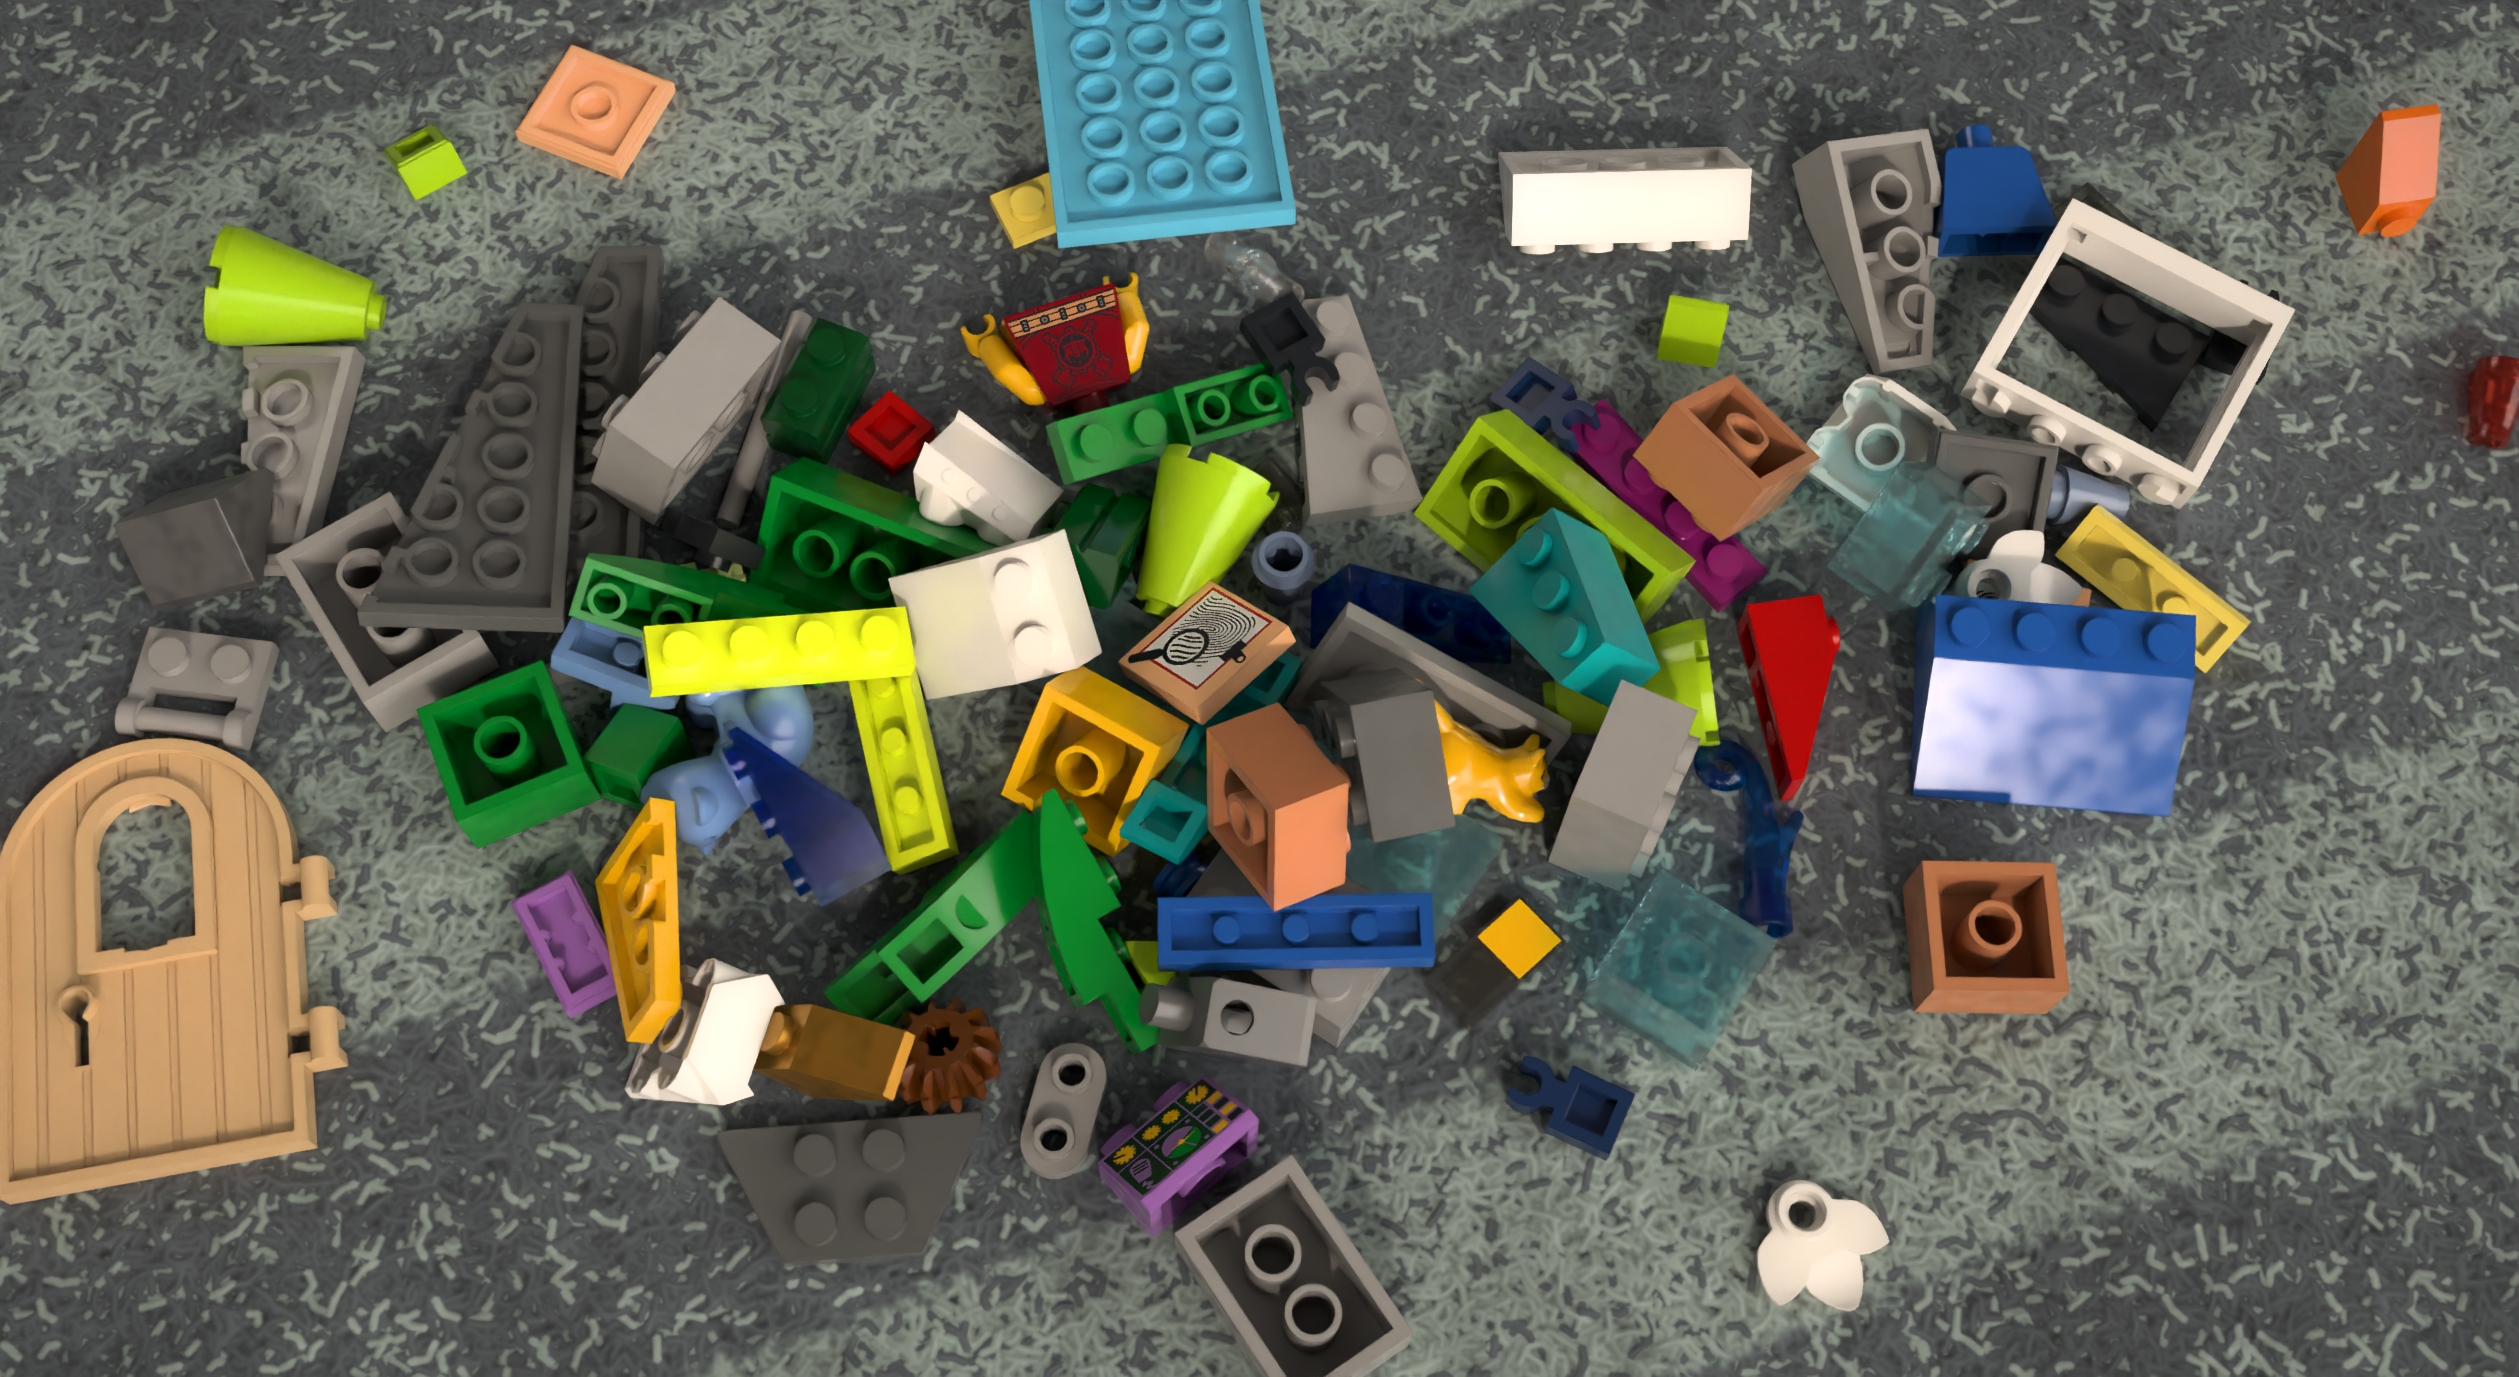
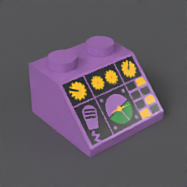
M1205 1074L1190 1086L1185 1080L1173 1085L1154 1104V1108L1158 1113L1138 1129L1133 1124L1123 1127L1101 1149L1105 1157L1098 1162L1100 1177L1152 1239L1257 1150L1259 1119L1247 1106Z

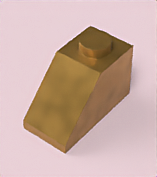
M813 1004L780 1005L774 1007L753 1070L807 1096L818 1099L894 1101L916 1035L906 1030Z

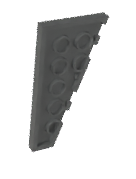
M660 245L600 246L572 304L583 305L584 326L568 581L580 579L588 553L618 555L639 559L644 557L646 520L591 482L598 460L597 457L592 455V450L606 431L601 426V421L610 406L622 394L630 399L642 386L638 383L642 371L652 357L658 353L664 256Z
M519 302L491 356V366L478 390H473L465 405L466 414L455 434H450L410 510L411 519L397 546H391L382 564L383 573L372 594H366L357 611L359 626L564 632L584 326L583 305Z

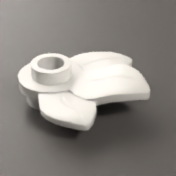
M2020 530L2010 532L1999 538L1991 548L1986 559L1973 562L1959 574L1955 583V596L1979 598L1976 593V586L1978 582H1986L1994 588V599L2071 605L2080 596L2082 587L2065 572L2051 565L2041 563L2045 544L2042 532Z
M1793 1180L1781 1185L1768 1201L1766 1218L1771 1231L1764 1238L1756 1253L1757 1271L1766 1295L1776 1306H1782L1794 1299L1805 1287L1811 1295L1829 1306L1845 1311L1855 1310L1859 1307L1863 1290V1272L1859 1255L1870 1254L1889 1243V1238L1882 1223L1866 1205L1855 1200L1832 1199L1816 1183L1807 1180ZM1793 1204L1805 1205L1812 1213L1813 1220L1811 1226L1801 1228L1793 1224L1789 1217L1790 1206Z

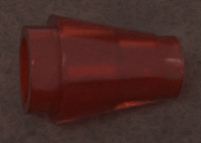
M2487 356L2479 359L2476 362L2475 370H2472L2467 375L2469 443L2479 446L2485 444L2487 448L2501 450L2508 446L2509 438L2519 417V359L2509 356Z

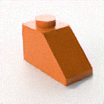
M2437 104L2381 111L2335 176L2357 234L2379 231L2383 237H2395L2404 234L2417 224L2418 219L2435 199L2441 112Z

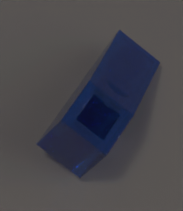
M1352 563L1347 564L1311 591L1310 648L1312 649L1317 648L1349 601L1459 662L1511 663V634L1472 595Z
M733 720L722 724L730 740L719 745L736 779L739 781L750 776L761 798L750 805L768 839L781 834L792 856L781 861V864L799 897L811 891L819 905L823 907L893 869L863 811L853 801Z

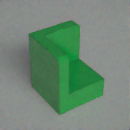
M625 703L582 759L602 798L641 811L645 806L640 801L641 790L646 785L650 775L671 765L696 759V754L678 717L637 704Z

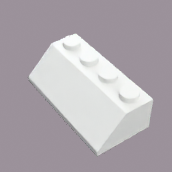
M1728 147L1498 152L1505 235L1512 246H1520V252L1548 254L1555 251V245L1578 244V250L1602 253L1612 251L1613 243H1636V248L1640 250L1665 251L1672 248V242L1694 241V246L1700 249L1719 250L1729 248L1730 240H1748L1752 168Z

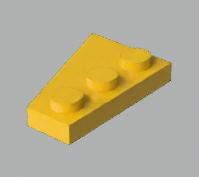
M650 797L596 878L595 885L626 1041L652 1044L668 1020L677 1014L682 1001V984L680 981L675 801Z

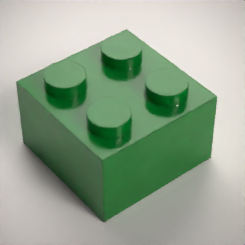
M543 660L416 709L456 822L477 849L602 799L582 759L585 753L561 690Z

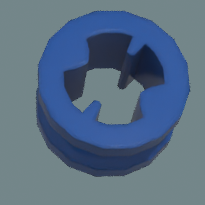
M1194 848L1179 865L1169 861L1155 878L1152 889L1158 895L1167 893L1170 897H1187L1210 863L1201 864L1198 861L1199 851Z

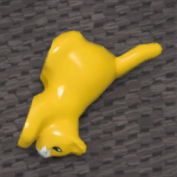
M1434 699L1454 815L1462 814L1466 804L1471 799L1480 798L1485 800L1494 810L1508 818L1533 823L1542 821L1544 818V808L1533 798V794L1548 787L1550 776L1547 772V761L1544 757L1545 749L1540 748V736L1532 734L1523 745L1516 748H1500L1488 742L1465 724L1454 721L1452 716Z

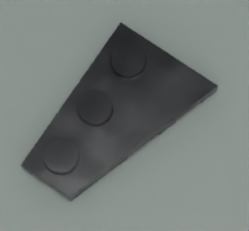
M2062 257L2058 259L2029 310V313L2068 351H2074L2099 376L2098 380L2113 395L2117 393L2138 414L2137 418L2151 432L2154 431L2210 338L2208 335Z

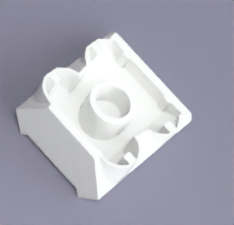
M1866 374L1864 377L1852 382L1843 395L1842 404L1822 428L1817 429L1806 444L1820 457L1819 461L1807 475L1877 524L1894 533L1919 502L1931 429L1957 430L1947 417L1890 378Z
M958 410L955 420L930 444L924 443L913 470L916 499L920 502V515L926 520L942 526L966 524L976 529L978 536L984 541L1000 547L1037 537L1043 527L1046 528L1054 519L1060 502L1067 500V495L1063 489L960 410Z
M715 958L705 960L698 969L686 964L681 965L682 1001L677 1014L668 1020L652 1044L641 1043L625 1086V1091L631 1098L726 1105L753 1096L754 1094L749 1088L748 1082L774 1007L785 1005L784 1000L768 974H750Z

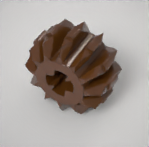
M956 996L946 1009H939L938 1004L929 997L925 1008L926 1013L919 1016L904 1010L902 1019L904 1029L902 1030H906L916 1035L898 1091L901 1098L908 1105L921 1100L923 1109L931 1116L943 1102H949L951 1109L960 1115L963 1098L969 1095L985 1101L987 1093L985 1082L1000 1079L1001 1065L998 1056L1001 1055L1002 1044L999 1033L994 1031L993 1027H990L988 1015L982 1011L981 1007L967 1011L965 1003Z

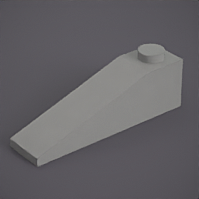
M1929 129L1827 141L1794 162L1792 167L1804 220L1874 375H1881L1932 365L1935 295L1930 290L1931 261L1938 257L1939 238L1933 237L1934 208L1941 205L1942 184Z

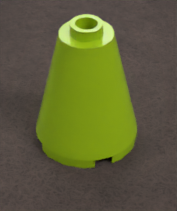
M226 224L219 232L209 266L218 267L214 287L206 286L204 297V328L208 341L224 347L367 341L371 330H382L386 316L387 296L377 294L376 281L243 226Z
M1168 444L1160 457L1135 595L1136 598L1145 603L1142 613L1160 623L1209 580L1217 585L1220 584L1273 511L1280 496L1278 491L1268 493L1271 483L1264 477L1223 456L1210 452L1207 461H1197L1188 458L1192 446L1183 444Z
M1704 618L1689 619L1648 634L1647 636L1661 669L1642 688L1698 710L1689 734L1701 738L1698 746L1720 745ZM1555 679L1553 682L1543 683L1545 708L1572 722L1571 733L1598 735L1609 707L1559 684Z

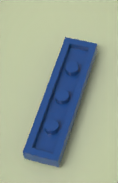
M1432 893L1315 895L1275 912L1262 896L1157 898L1159 972L1433 967L1435 962Z

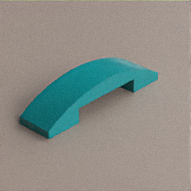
M1284 652L1203 726L1196 722L1159 782L1152 779L1120 828V837L1179 865L1208 832L1206 728L1277 702L1283 707L1302 668L1303 660Z

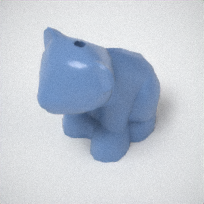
M803 685L687 694L684 701L691 723L702 729H713L717 737L713 753L710 756L671 765L651 774L647 779L646 785L641 790L640 801L644 805L650 797L675 801L676 837L691 846L698 847L700 852L707 856L716 846L719 838L743 812L778 787L804 762L810 752L815 725L813 710Z

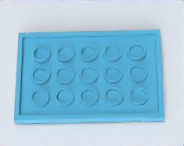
M1029 0L1058 249L1296 224V207L1259 0Z

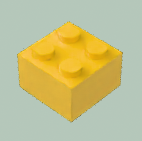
M1084 666L1063 672L1045 684L1001 795L1033 812L1034 802L1042 794L1055 788L1062 801L1068 797L1071 798L1082 813L1088 827V833L1082 835L1085 842L1114 857L1131 843V841L1120 837V828L1151 780L1154 779L1159 782L1178 752L1190 724Z

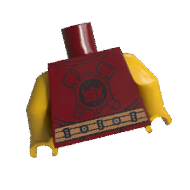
M1129 272L1127 287H1115L1114 282H1109V276L1107 275L1103 277V286L1004 317L1000 326L1002 337H1000L994 317L991 314L983 316L987 330L982 334H970L966 326L960 329L967 350L972 355L980 358L993 377L1028 405H1040L1046 415L1073 407L1075 416L1110 407L1107 395L1126 389L1131 381V375L1141 367L1149 333V324L1138 297V275L1134 272Z

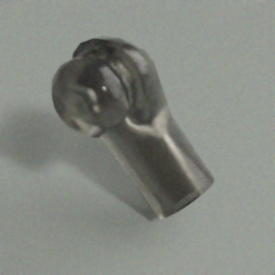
M1268 457L1252 470L1271 483L1268 493L1278 491L1280 494L1275 508L1262 524L1263 530L1267 536L1280 531L1292 532L1299 536L1304 529L1302 507L1305 503V493L1273 457Z

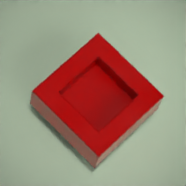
M890 390L847 430L850 442L892 477L901 472L921 452L925 442L930 444L936 438L934 425Z

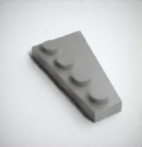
M1349 295L1299 300L1326 339L1323 349L1316 353V356L1330 360L1336 366L1340 376L1337 389L1332 392L1317 377L1305 379L1313 392L1311 403L1304 407L1297 402L1294 407L1296 428H1300L1302 450L1298 462L1300 481L1304 482L1305 503L1302 507L1303 527L1392 515L1416 509L1423 498Z
M243 346V365L249 370L248 389L242 390V412L248 417V440L241 443V465L247 472L265 467L274 472L264 576H286L274 555L322 529L366 358L355 346Z
M1349 601L1299 672L1284 704L1285 707L1305 712L1307 706L1313 707L1314 701L1323 700L1320 682L1398 668L1431 688L1434 699L1452 716L1454 721L1465 724L1488 742L1500 748H1516L1523 745L1532 734H1537L1540 736V748L1545 749L1544 757L1548 766L1571 737L1572 722Z

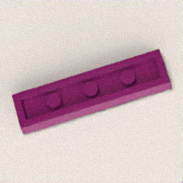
M1604 398L1593 405L1602 425L1598 430L1592 429L1585 423L1575 424L1569 429L1575 434L1580 446L1576 453L1568 452L1589 475L1696 560L1686 574L1685 579L1717 613L1764 579L1767 570L1734 535L1720 542L1712 533L1701 529L1692 519L1691 513L1668 490L1659 487L1651 480L1647 469L1632 456L1644 440Z

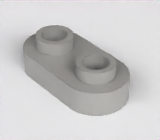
M1067 1043L1056 1047L1047 1054L1039 1069L1021 1132L1020 1146L1028 1167L1034 1173L1044 1178L1062 1179L1074 1174L1082 1167L1089 1153L1107 1087V1073L1100 1055L1086 1045ZM1070 1066H1077L1085 1072L1083 1081L1074 1086L1066 1085L1060 1080L1063 1070ZM1050 1131H1061L1067 1136V1142L1062 1149L1049 1151L1042 1146L1043 1137Z

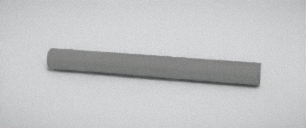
M792 311L790 313L781 338L782 341L771 365L716 516L715 523L719 526L739 530L769 446L766 438L767 432L763 429L760 417L797 347L804 345L802 338L813 319L805 312Z

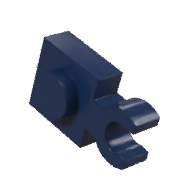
M1528 357L1489 398L1495 412L1505 409L1510 410L1541 436L1550 428L1553 430L1559 446L1572 453H1576L1580 449L1575 434L1569 430L1573 425L1585 423L1595 430L1602 426L1595 408L1586 401L1576 400L1578 397L1572 383L1531 357Z
M1524 1056L1519 1071L1525 1075L1532 1076L1539 1085V1091L1534 1094H1524L1517 1089L1510 1088L1505 1102L1512 1109L1521 1113H1534L1542 1110L1551 1114L1544 1133L1606 1161L1613 1149L1635 1094L1575 1066H1572L1566 1081L1562 1082L1554 1078L1551 1068L1544 1061L1536 1057Z

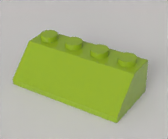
M1508 409L1482 415L1476 419L1413 513L1482 572L1486 573L1520 539L1526 530L1531 528L1553 507L1607 536L1643 625L1666 603L1696 562L1693 557Z

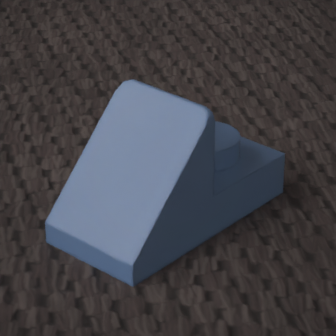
M572 617L551 655L550 669L612 692L609 717L611 718L616 715L625 703L637 704L661 711L675 708L681 696L650 698L642 639Z

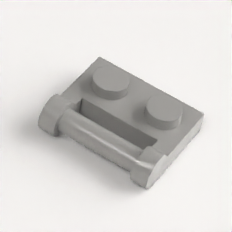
M149 627L128 695L117 706L115 729L119 735L138 738L143 737L145 732L223 741V744L228 749L248 751L251 749L280 649L272 641ZM159 694L235 704V707L227 716L158 708L153 707L156 695Z

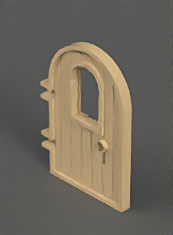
M178 738L138 740L102 750L66 769L49 782L23 810L4 843L0 855V1200L9 1205L318 1148L313 1073L348 1066L347 1053L339 1047L338 1030L345 1029V1016L333 1006H318L309 1010L304 921L338 915L337 903L329 893V880L335 879V867L324 856L313 855L300 860L297 836L285 806L259 773L233 754L213 745ZM171 800H173L185 809L191 823L196 935L167 940V945L152 947L147 951L134 950L127 952L125 948L102 951L100 872L97 869V863L99 861L103 836L110 824L126 809L129 808V812L132 813L149 805L172 806ZM301 885L302 899L284 902V886ZM89 1002V1005L82 1014V1018L88 1022L89 1065L81 1066V1030L84 1032V1028L78 1023L76 1016L79 1008L84 1003ZM310 1035L311 1051L293 1054L292 1036L302 1037Z

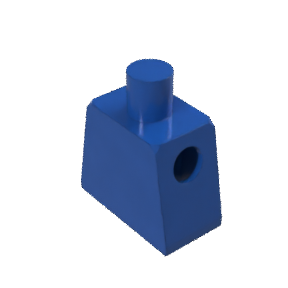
M1977 124L1961 129L1956 135L1957 148H1950L1944 151L1937 166L1942 184L1941 205L1934 208L1933 237L1939 238L1938 257L2040 255L2056 227V221L2030 152L2022 146L1994 147L1991 129L1986 125Z

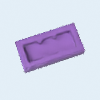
M572 870L510 901L565 1013L571 1019L617 995L605 932Z

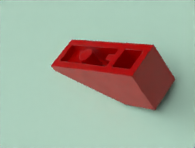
M1821 594L1748 604L1736 628L1780 801L1793 800L1805 779L1835 655L1840 648L1838 624L1834 616L1826 615Z

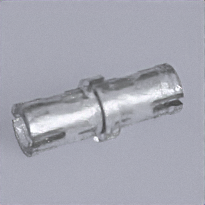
M1224 231L1223 234L1222 232H1214L1209 236L1204 246V256L1210 263L1230 276L1232 285L1241 294L1248 297H1256L1266 306L1293 291L1299 302L1303 303L1305 297L1303 287L1282 273L1276 267L1273 257L1266 251L1251 248L1233 231Z

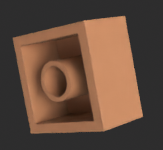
M1734 374L1672 403L1632 455L1647 469L1649 477L1656 485L1668 490L1691 513L1694 522L1701 529L1712 533L1720 542L1777 509L1820 459L1801 438Z
M1279 702L1206 728L1208 830L1270 908L1275 912L1345 884L1346 853L1351 848L1350 836L1347 830L1348 789L1351 787V783L1345 770L1337 763L1332 764L1317 747L1309 729L1304 724H1297Z
M1921 861L1902 886L1914 1012L2047 1014L2070 992L2055 863Z

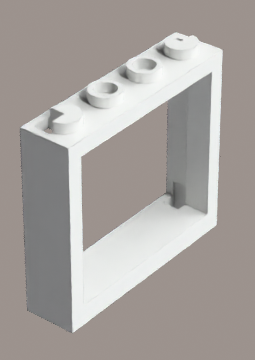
M2072 198L1960 395L1971 400L1974 407L1983 414L1995 418L2003 417L2026 429L2029 436L2035 441L2042 444L2060 446L2082 458L2083 463L2092 471L2106 476L2114 475L2137 487L2139 492L2148 500L2161 505L2170 504L2180 510L2201 485L2295 309ZM2062 252L2247 345L2245 352L2182 466L1996 370Z

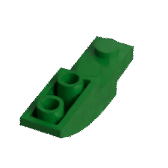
M1260 363L1176 386L1161 393L1055 421L1045 427L1063 484L1066 486L1158 460L1168 444H1183L1192 446V449L1291 419L1293 415L1280 374L1271 377L1263 364Z
M588 553L568 615L642 639L644 626L812 613L784 604L785 594L722 575L653 560ZM824 683L809 684V685H812V686H815V687H818V688H821V689H822Z
M1053 788L1042 794L1034 802L1030 835L1031 873L1036 909L1044 941L1057 976L1073 1009L1080 1008L1098 998L1129 1053H1139L1159 1042V1027L1141 1023L1138 1015V1006L1145 986L1137 989L1126 970L1125 965L1131 962V958L1119 934L1112 927L1104 931L1098 920L1121 906L1115 895L1121 891V886L1109 862L1103 856L1095 859L1082 835L1088 833V827L1077 805L1069 797L1062 801L1056 789Z
M1024 808L927 891L924 894L925 900L823 988L826 997L840 1012L885 1025L891 1024L917 1000L923 1003L973 958L1035 896L1031 873L1030 835L1032 817Z

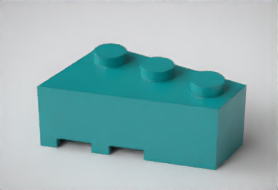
M1553 507L1531 528L1526 530L1520 539L1468 590L1559 684L1607 707H1610L1621 679L1642 687L1661 669L1607 536Z

